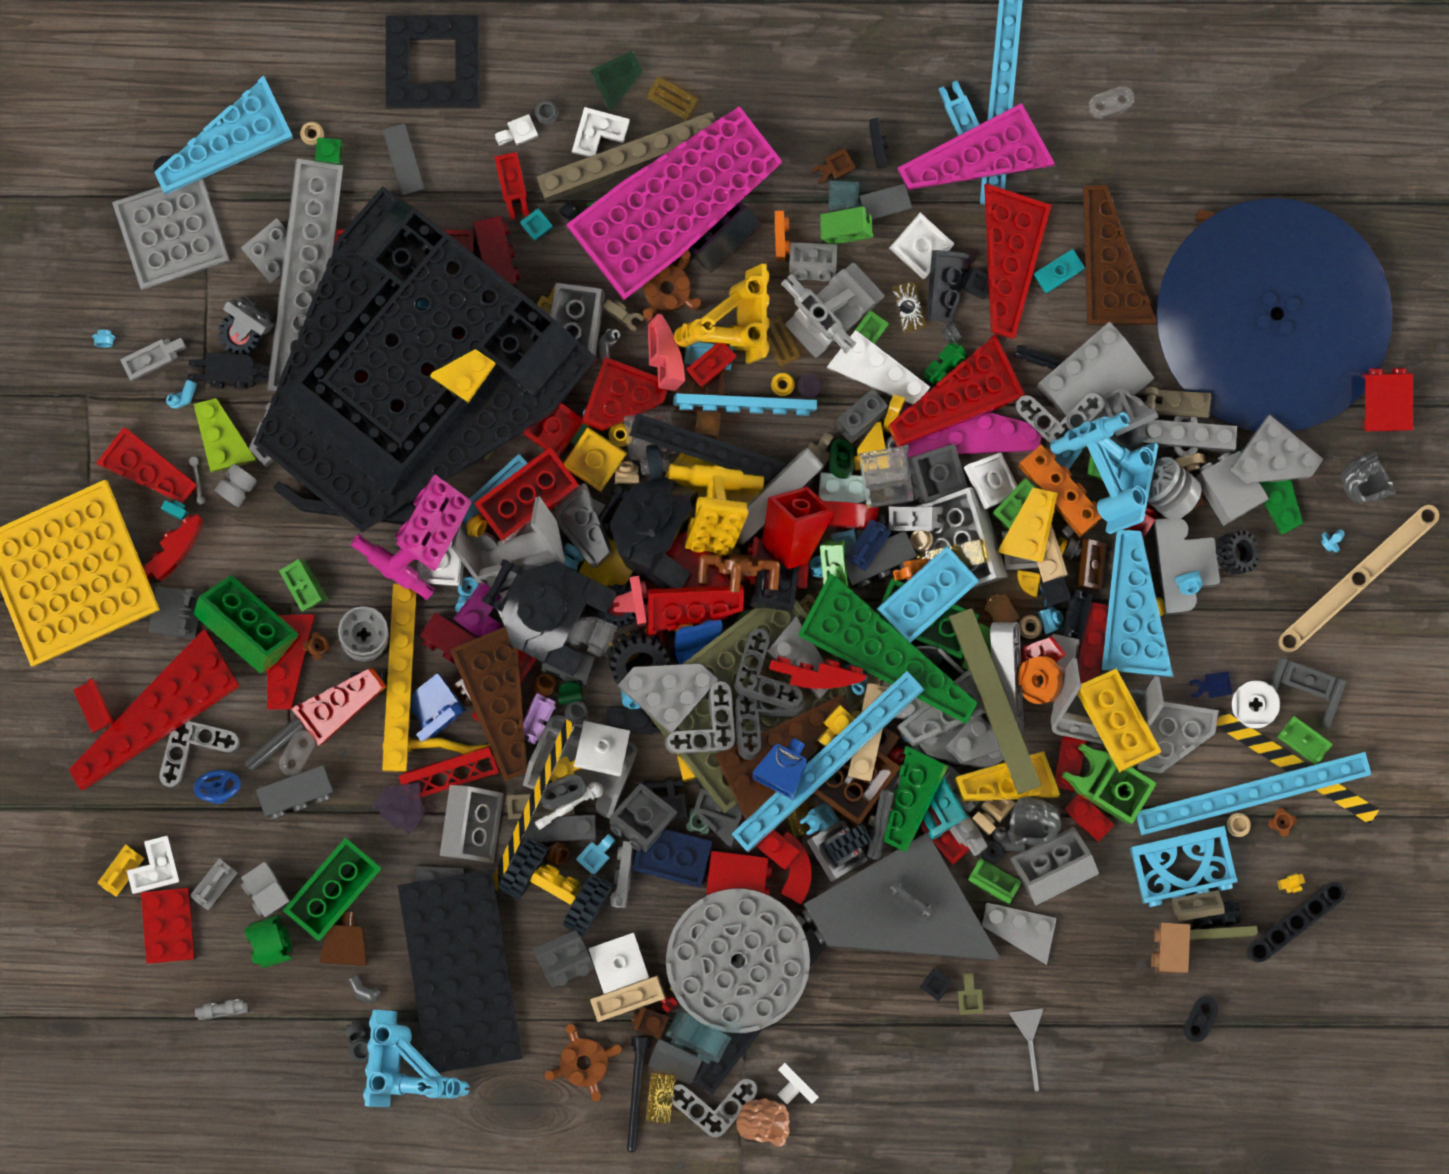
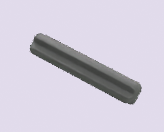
M294 718L244 761L248 769L254 771L304 728L302 722L298 718Z
M882 789L871 837L872 841L868 851V857L871 859H880L883 840L894 792L891 790Z

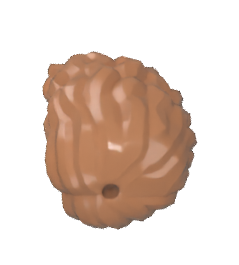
M762 1098L760 1100L748 1101L741 1107L736 1121L737 1131L740 1136L761 1143L770 1141L777 1147L786 1145V1139L790 1133L788 1126L790 1120L789 1112L785 1105Z

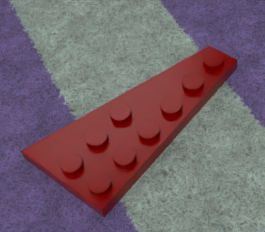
M985 184L991 333L1015 339L1051 205L990 184Z
M996 334L889 424L888 429L897 448L1016 402L1020 397L1025 396Z

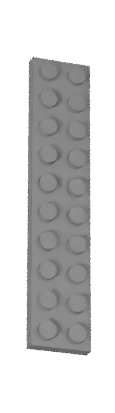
M298 158L295 161L268 391L276 392L286 362L298 339V333L304 324L318 284L323 278L327 262L333 253L343 171L342 165Z

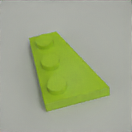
M217 398L194 404L211 473L228 469L232 464L240 466L257 461Z

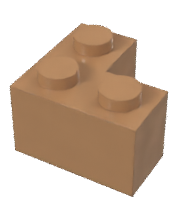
M1159 923V928H1155L1154 942H1158V948H1156V952L1151 953V967H1155V972L1188 973L1190 924Z

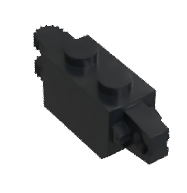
M206 353V360L190 359L188 363L192 367H205V374L191 373L188 374L187 380L206 382L210 384L211 388L224 389L225 385L234 386V389L248 390V386L254 387V383H264L269 380L270 366L256 364L249 355Z

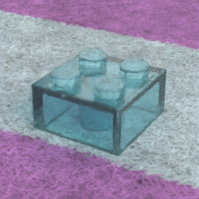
M830 181L828 212L858 207L859 182Z

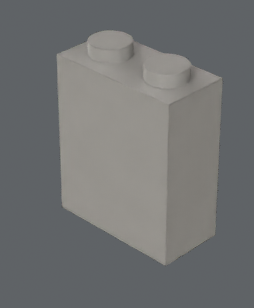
M1240 450L1234 454H1231L1230 451L1218 458L1219 462L1214 465L1211 462L1199 468L1201 473L1195 477L1201 483L1205 497L1223 526L1257 508L1269 499L1259 482L1256 484H1246L1229 470L1241 454Z

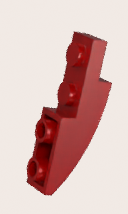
M198 514L195 516L189 515L181 522L182 526L176 530L171 529L162 536L163 540L159 543L164 548V551L154 553L149 558L150 562L142 566L148 580L155 576L157 580L162 582L186 558L195 544L204 522Z
M777 656L776 660L771 659L769 666L771 670L792 675L789 685L805 688H838L853 685L866 679V674L862 673V668L849 665L848 669L839 667L840 662L826 659L825 663L820 662L818 671L813 670L814 665L800 662V665L797 666L790 664L791 659Z

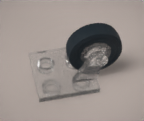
M670 409L641 414L672 425ZM635 415L624 416L630 460L639 459L642 475L650 474V480L664 478L663 472L669 471L668 454H674L676 451L629 436Z

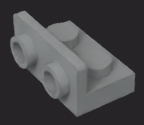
M790 243L789 275L793 274L797 280H820L823 282L830 281L836 275L837 245Z

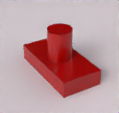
M772 830L756 845L784 870L800 854L797 848L775 830Z

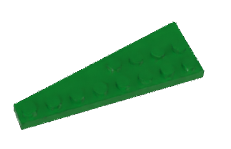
M829 574L797 636L856 667L862 668L864 671L891 685L908 671L924 689L916 697L917 699L967 724L978 703L833 574Z

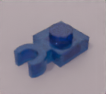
M1229 671L1204 675L1205 682L1198 679L1189 682V685L1195 684L1199 687L1198 693L1191 694L1192 698H1198L1205 692H1207L1208 699L1233 695Z

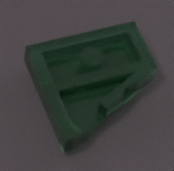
M633 51L590 70L609 112L614 109L642 73Z

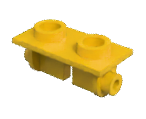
M125 844L100 878L98 884L117 897L129 881L127 870L138 868L145 858Z

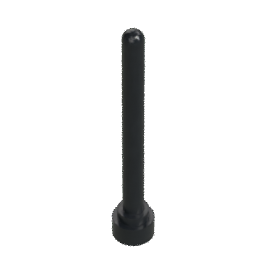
M632 1037L631 1039L635 1060L627 1150L630 1153L635 1152L637 1148L645 1052L647 1053V1048H650L651 1038Z

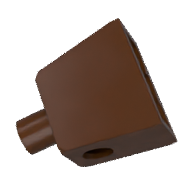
M344 912L340 917L339 925H333L326 933L319 963L367 966L365 932L363 927L354 926L355 912Z

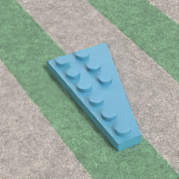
M264 75L250 90H246L240 99L233 105H229L211 121L197 137H193L179 153H175L155 171L157 180L165 195L293 139Z
M1132 530L1117 531L1102 670L1112 671L1117 668L1118 672L1174 677L1142 532Z

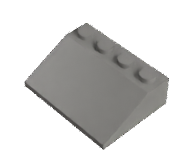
M1109 321L1040 381L1037 388L1065 418L1087 394L1096 393L1102 396L1122 386L1132 396H1135L1154 379V376L1127 340ZM1098 398L1096 400L1089 399L1090 406L1086 410L1083 407L1079 409V411L1087 415L1088 419L1091 417V414L1087 412L1091 408L1098 409L1099 407L1097 405ZM1105 407L1095 420L1106 417ZM1079 414L1074 415L1071 419V425L1074 428L1081 426L1084 422L1083 417Z
M969 487L916 506L943 507V514L937 515V522L942 523V526L934 528V531H930L933 535V544L929 550L921 552L922 559L926 558L927 563L948 546L979 580L971 589L1008 577L1001 553L997 552L999 546L988 510L984 509L974 487Z

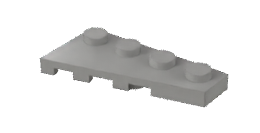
M967 670L954 682L978 703L970 718L971 720L986 712L971 673ZM926 703L898 725L897 729L912 746H915L963 724V722Z

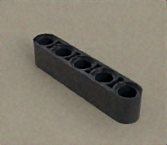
M1331 882L1319 889L1247 947L1248 958L1255 963L1264 962L1339 904L1346 894L1343 885L1338 882ZM1330 887H1335L1339 891V896L1336 900H1332L1328 896L1327 892ZM1312 901L1320 905V912L1317 915L1312 914L1309 910V904ZM1293 916H1298L1302 921L1299 929H1294L1290 925V920ZM1275 930L1280 931L1283 935V940L1280 944L1274 943L1271 939V935ZM1256 945H1260L1264 949V956L1260 959L1253 955V948Z

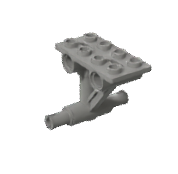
M855 263L838 272L817 295L811 289H805L795 279L793 274L789 275L788 279L781 283L795 298L794 302L799 308L786 323V327L815 358H818L835 342L845 354L848 353L850 348L852 349L857 343L846 332L884 298V294Z

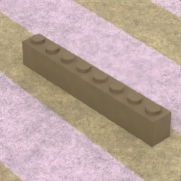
M713 113L704 114L537 176L545 203L553 202L648 166L716 122Z

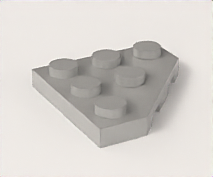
M1269 415L1263 420L1229 470L1246 484L1268 481L1279 482L1290 479L1301 480L1312 477L1323 461V458Z
M701 664L633 667L617 687L671 734L718 679Z
M1164 702L1163 708L1149 728L1162 752L1139 763L1137 770L1161 774L1215 734L1219 710Z
M965 723L917 744L921 753L933 759H942L949 763L963 766L970 765L979 767V769L998 765L1004 760L1001 750L963 764L953 757L944 747L966 725Z

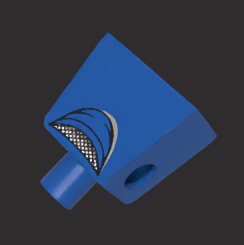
M792 738L787 748L776 744L754 770L753 780L794 800L806 767V759L800 756L805 745L795 738Z

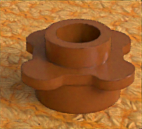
M314 632L311 634L310 640L303 643V649L309 651L314 660H320L322 654L330 650V643L320 633Z
M1278 808L1275 811L1276 815L1274 818L1269 820L1268 826L1279 831L1281 836L1289 835V829L1292 825L1296 824L1297 819L1295 816L1286 813L1283 808Z

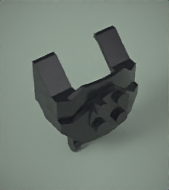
M667 477L647 480L645 483L633 486L629 492L619 486H614L611 491L612 495L599 517L605 533L614 538L618 553L626 567L636 573L642 580L662 588H684L691 577V573L664 553L671 549L675 538L686 520L690 517H695L696 504L699 497L698 492L677 484L675 480L668 479ZM619 500H622L610 522V525L606 524V521L608 520L612 511L616 507L617 503L619 502Z
M503 559L500 564L502 567L489 592L487 595L484 594L481 601L502 612L506 625L505 628L513 647L574 677L584 658L583 654L565 646L575 623L586 604L607 614L618 592L558 561L524 570L512 562ZM512 571L517 575L501 603L495 599L509 572Z

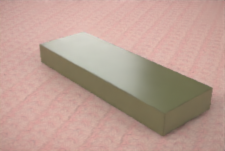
M1257 926L1190 930V940L1256 936L1258 934Z

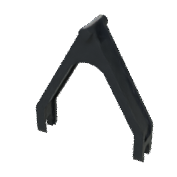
M280 481L273 487L279 495L303 512L342 517L324 501L303 499ZM413 503L407 504L380 522L403 525L410 519L415 509Z

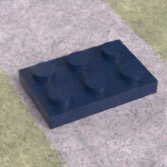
M664 829L661 836L647 852L642 849L640 851L636 850L631 870L701 888L713 842Z

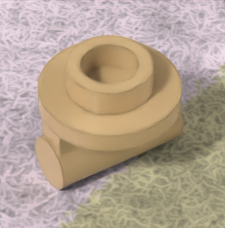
M631 461L621 462L615 470V484L639 483L638 466Z

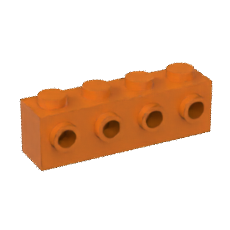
M1040 445L1023 459L1018 467L1037 488L1058 493L1055 509L1076 534L1081 537L1102 519L1098 513L1097 502H1091L1086 497L1087 491L1080 483L1075 484L1070 478L1072 476L1071 472L1064 465L1060 467L1054 460L1056 455L1051 449Z

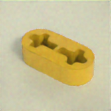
M897 394L893 395L882 431L890 433L888 426L901 415L905 397Z

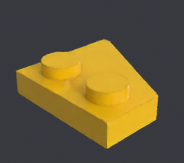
M475 349L432 372L430 377L469 403L496 364Z

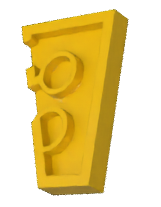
M1032 488L997 552L1043 562L1058 493Z

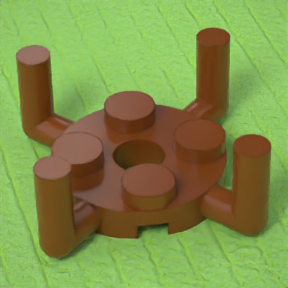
M688 250L681 255V259L676 266H667L644 284V294L650 304V307L643 311V318L646 322H651L658 311H673L680 309L684 305L696 312L701 310V300L689 297L690 281L684 272L691 260ZM663 283H671L674 286L673 292L670 294L662 293L660 287Z
M744 552L728 554V558H722L720 554H703L699 558L698 583H707L708 565L711 564L719 567L720 573L731 574L730 592H739L740 581H746V575L756 576L757 572L763 569L770 570L769 589L778 590L780 571L778 561L764 560L761 557L758 561H755V556L747 555Z
M568 1024L565 1030L569 1035L571 1043L565 1047L561 1054L560 1067L547 1071L545 1079L551 1081L564 1076L570 1083L576 1086H588L592 1100L599 1101L602 1095L597 1083L604 1077L607 1071L608 1058L620 1054L622 1047L614 1045L604 1050L600 1044L593 1040L580 1039L576 1027L573 1024ZM581 1056H588L591 1060V1065L586 1070L580 1069L577 1065V1060Z

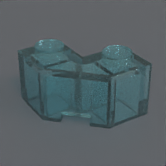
M681 1010L678 1011L666 1036L672 1038L671 1044L682 1050L684 1046L698 1052L697 1058L708 1064L711 1060L716 1063L719 1062L731 1040V1037L709 1025L702 1024Z

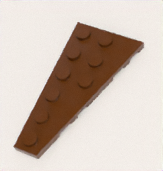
M1107 185L1083 186L1087 326L1106 325L1109 321L1112 325L1157 324L1151 302L1146 294L1141 275L1130 246L1127 243L1125 232L1120 224Z

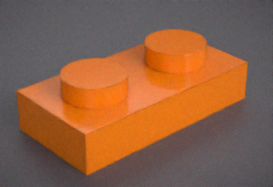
M775 211L776 262L785 261V255L790 254V241L785 240V231H789V217H784V211Z

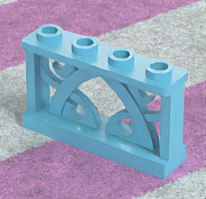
M1225 826L1129 848L1143 904L1149 903V907L1163 904V899L1183 897L1193 892L1195 894L1210 892L1209 889L1218 887L1219 891L1232 889V884L1238 881L1226 837ZM1215 838L1220 840L1224 858L1213 856ZM1194 845L1200 846L1198 853L1204 852V856L1194 855L1191 850ZM1182 846L1183 851L1189 858L1202 861L1198 870L1189 881L1177 878L1166 870L1174 863L1177 856V847ZM1167 852L1170 855V860L1166 864L1161 865L1159 862L1165 861L1161 858V854ZM1141 855L1145 856L1153 868L1145 876L1139 857ZM1211 861H1217L1224 865L1226 872L1221 879L1212 878V871L1219 870L1215 866H1209ZM1155 874H1158L1160 877L1155 881L1154 886L1157 883H1161L1164 887L1160 893H1153L1148 889V881ZM1203 876L1205 880L1209 883L1205 885L1196 886L1198 882L1203 878ZM1171 884L1183 889L1169 893Z

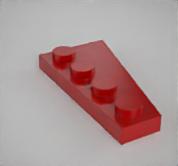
M127 427L122 428L96 462L101 467L107 468L114 473L129 478L181 503H185L198 486L196 482Z
M740 585L739 592H730V586L648 589V636L655 635L657 631L668 629V631L677 629V626L683 624L700 623V620L709 617L715 619L743 611V585Z
M314 614L278 615L299 635L279 661L267 669L268 710H292L291 708H293L306 653L303 649V643L310 639L315 619Z

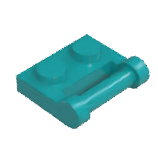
M943 777L930 803L942 824L937 826L928 809L923 818L930 831L928 834L931 840L940 837L944 832L968 818L946 778Z

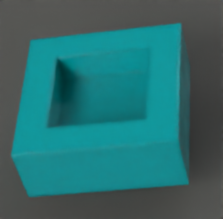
M539 208L520 222L534 242L553 228Z
M165 500L161 507L165 513L181 521L189 515L184 510L185 505L176 500H172L171 503Z

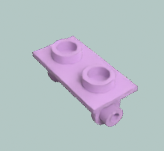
M536 693L523 720L525 741L535 745L540 740L545 728L543 724L545 721L548 722L553 710L556 708L554 706L555 701Z

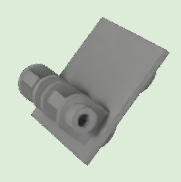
M277 218L241 247L246 256L255 264L269 283L282 274L287 234L286 228Z

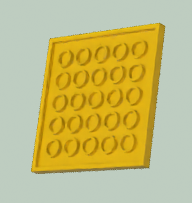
M107 480L98 482L0 527V590L31 667L40 665L160 611Z

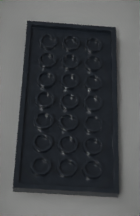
M486 870L397 885L425 1060L438 1073L523 1059L493 871Z

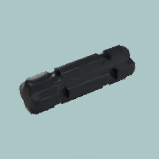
M1021 345L1016 347L1014 357L1023 360L1024 358L1027 359V362L1043 367L1046 365L1052 370L1057 368L1060 363L1059 357L1053 355L1049 357L1046 353L1031 348L1027 350V347Z

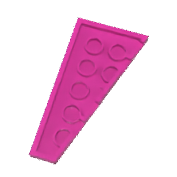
M1021 103L898 167L897 170L908 190L1051 167L1055 166V163Z
M904 403L902 413L912 405ZM988 412L909 443V450L904 457H911L950 444H955L958 455L1032 452L1039 447L1042 435L1030 423ZM896 443L892 446L895 451H900L902 448H897Z

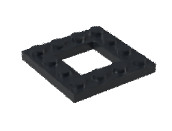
M479 15L386 16V109L479 108ZM455 40L456 83L410 84V41Z

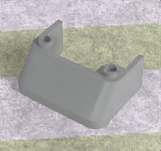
M540 496L535 497L531 520L534 532L515 536L506 544H503L502 541H496L488 532H484L478 538L469 536L466 525L462 521L453 537L451 545L477 583L480 584L483 581L489 587L492 586L502 567L500 564L503 559L512 562L524 570L556 561L565 563L557 520ZM510 571L501 588L511 586L517 574Z
M1072 658L1064 671L1062 690L1053 704L1051 715L1052 731L1057 735L1104 744L1077 695L1081 688L1077 659ZM1158 676L1153 678L1146 691L1129 690L1149 728L1164 706L1160 678Z

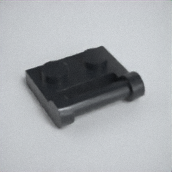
M779 562L778 590H771L770 598L764 597L766 573L770 570L763 569L757 572L754 597L751 598V606L759 609L770 608L793 612L799 566L788 569Z

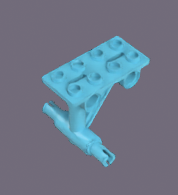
M1124 412L1110 418L1101 417L1091 422H1084L1081 426L1066 432L1064 437L1052 440L1050 445L1051 451L1055 455H1059L1067 450L1077 451L1088 447L1110 496L1099 500L1097 503L1098 513L1107 521L1106 532L1108 534L1143 522L1158 450V444L1153 442L1136 450L1129 451L1125 447H1120L1109 438L1115 431L1129 426V417Z
M372 1011L369 1020L371 1035L367 1045L369 1059L365 1069L367 1084L363 1093L365 1106L390 1107L391 1095H404L405 1093L426 1095L429 1098L455 1099L469 1093V1090H465V1088H470L466 1081H460L454 1077H442L410 1044L412 1032L405 1025H397V1011ZM401 1055L422 1077H410L400 1073Z

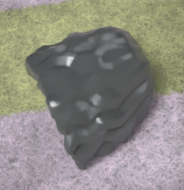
M1375 451L1367 452L1360 458L1354 459L1342 471V486L1348 498L1356 503L1376 502L1379 499L1396 494L1393 483L1389 480L1386 471L1381 466Z
M1029 796L1020 797L1013 807L1009 821L1010 829L1008 835L1011 840L1010 843L1012 845H1035L1055 840L1061 828L1058 810L1051 803L1045 802L1042 799H1033Z

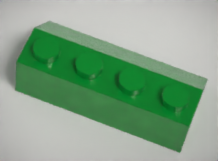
M232 575L199 596L193 613L195 617L260 674L276 664L299 635Z
M345 837L283 911L316 940L320 941L382 868Z

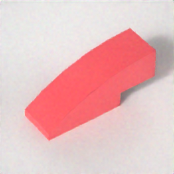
M657 314L648 324L649 366L658 367V388L676 391L685 382L684 365L678 344L674 340V335L668 323L661 314Z

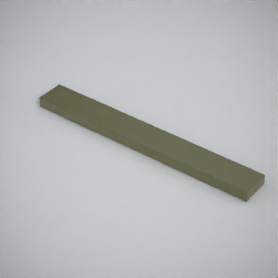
M972 608L949 616L1017 794L1019 795L1040 787V781Z

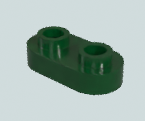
M843 439L834 440L829 449V470L836 478L847 479L854 470V447Z

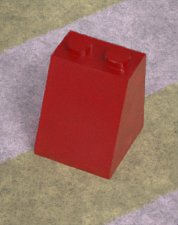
M807 486L768 497L762 545L788 569L807 564L833 517L834 510Z

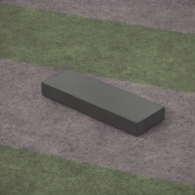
M405 123L383 129L402 196L405 197L425 191Z

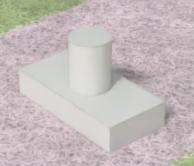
M786 1063L778 1069L790 1081L777 1094L786 1104L799 1092L811 1104L818 1098Z

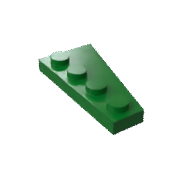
M1291 479L1279 482H1259L1269 498L1263 504L1281 536L1303 524Z
M908 746L905 747L904 754L906 756L904 764L900 768L899 775L901 777L898 789L895 790L894 794L895 803L893 810L890 811L883 840L904 852H907L948 769L947 765Z

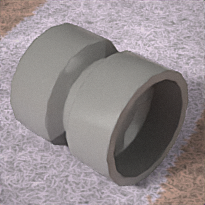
M232 464L226 472V480H220L214 491L239 508L246 498L245 492H250L258 481L237 465Z

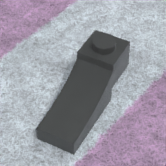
M595 815L556 817L551 823L539 830L534 822L540 818H531L525 831V839L530 837L537 842L596 840Z

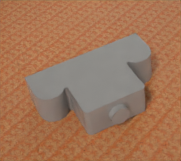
M1157 519L1154 521L1153 526L1161 593L1165 604L1164 616L1185 614L1195 607L1197 597L1196 594H1182L1176 584L1175 577L1198 570L1203 583L1201 588L1216 587L1220 582L1219 569H1221L1222 561H1217L1220 555L1216 554L1214 538L1185 540L1189 528L1183 519Z

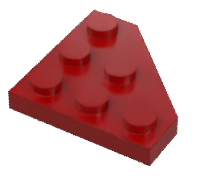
M604 357L581 423L604 431L634 418L636 413L643 414L661 406L668 390L658 388V376Z

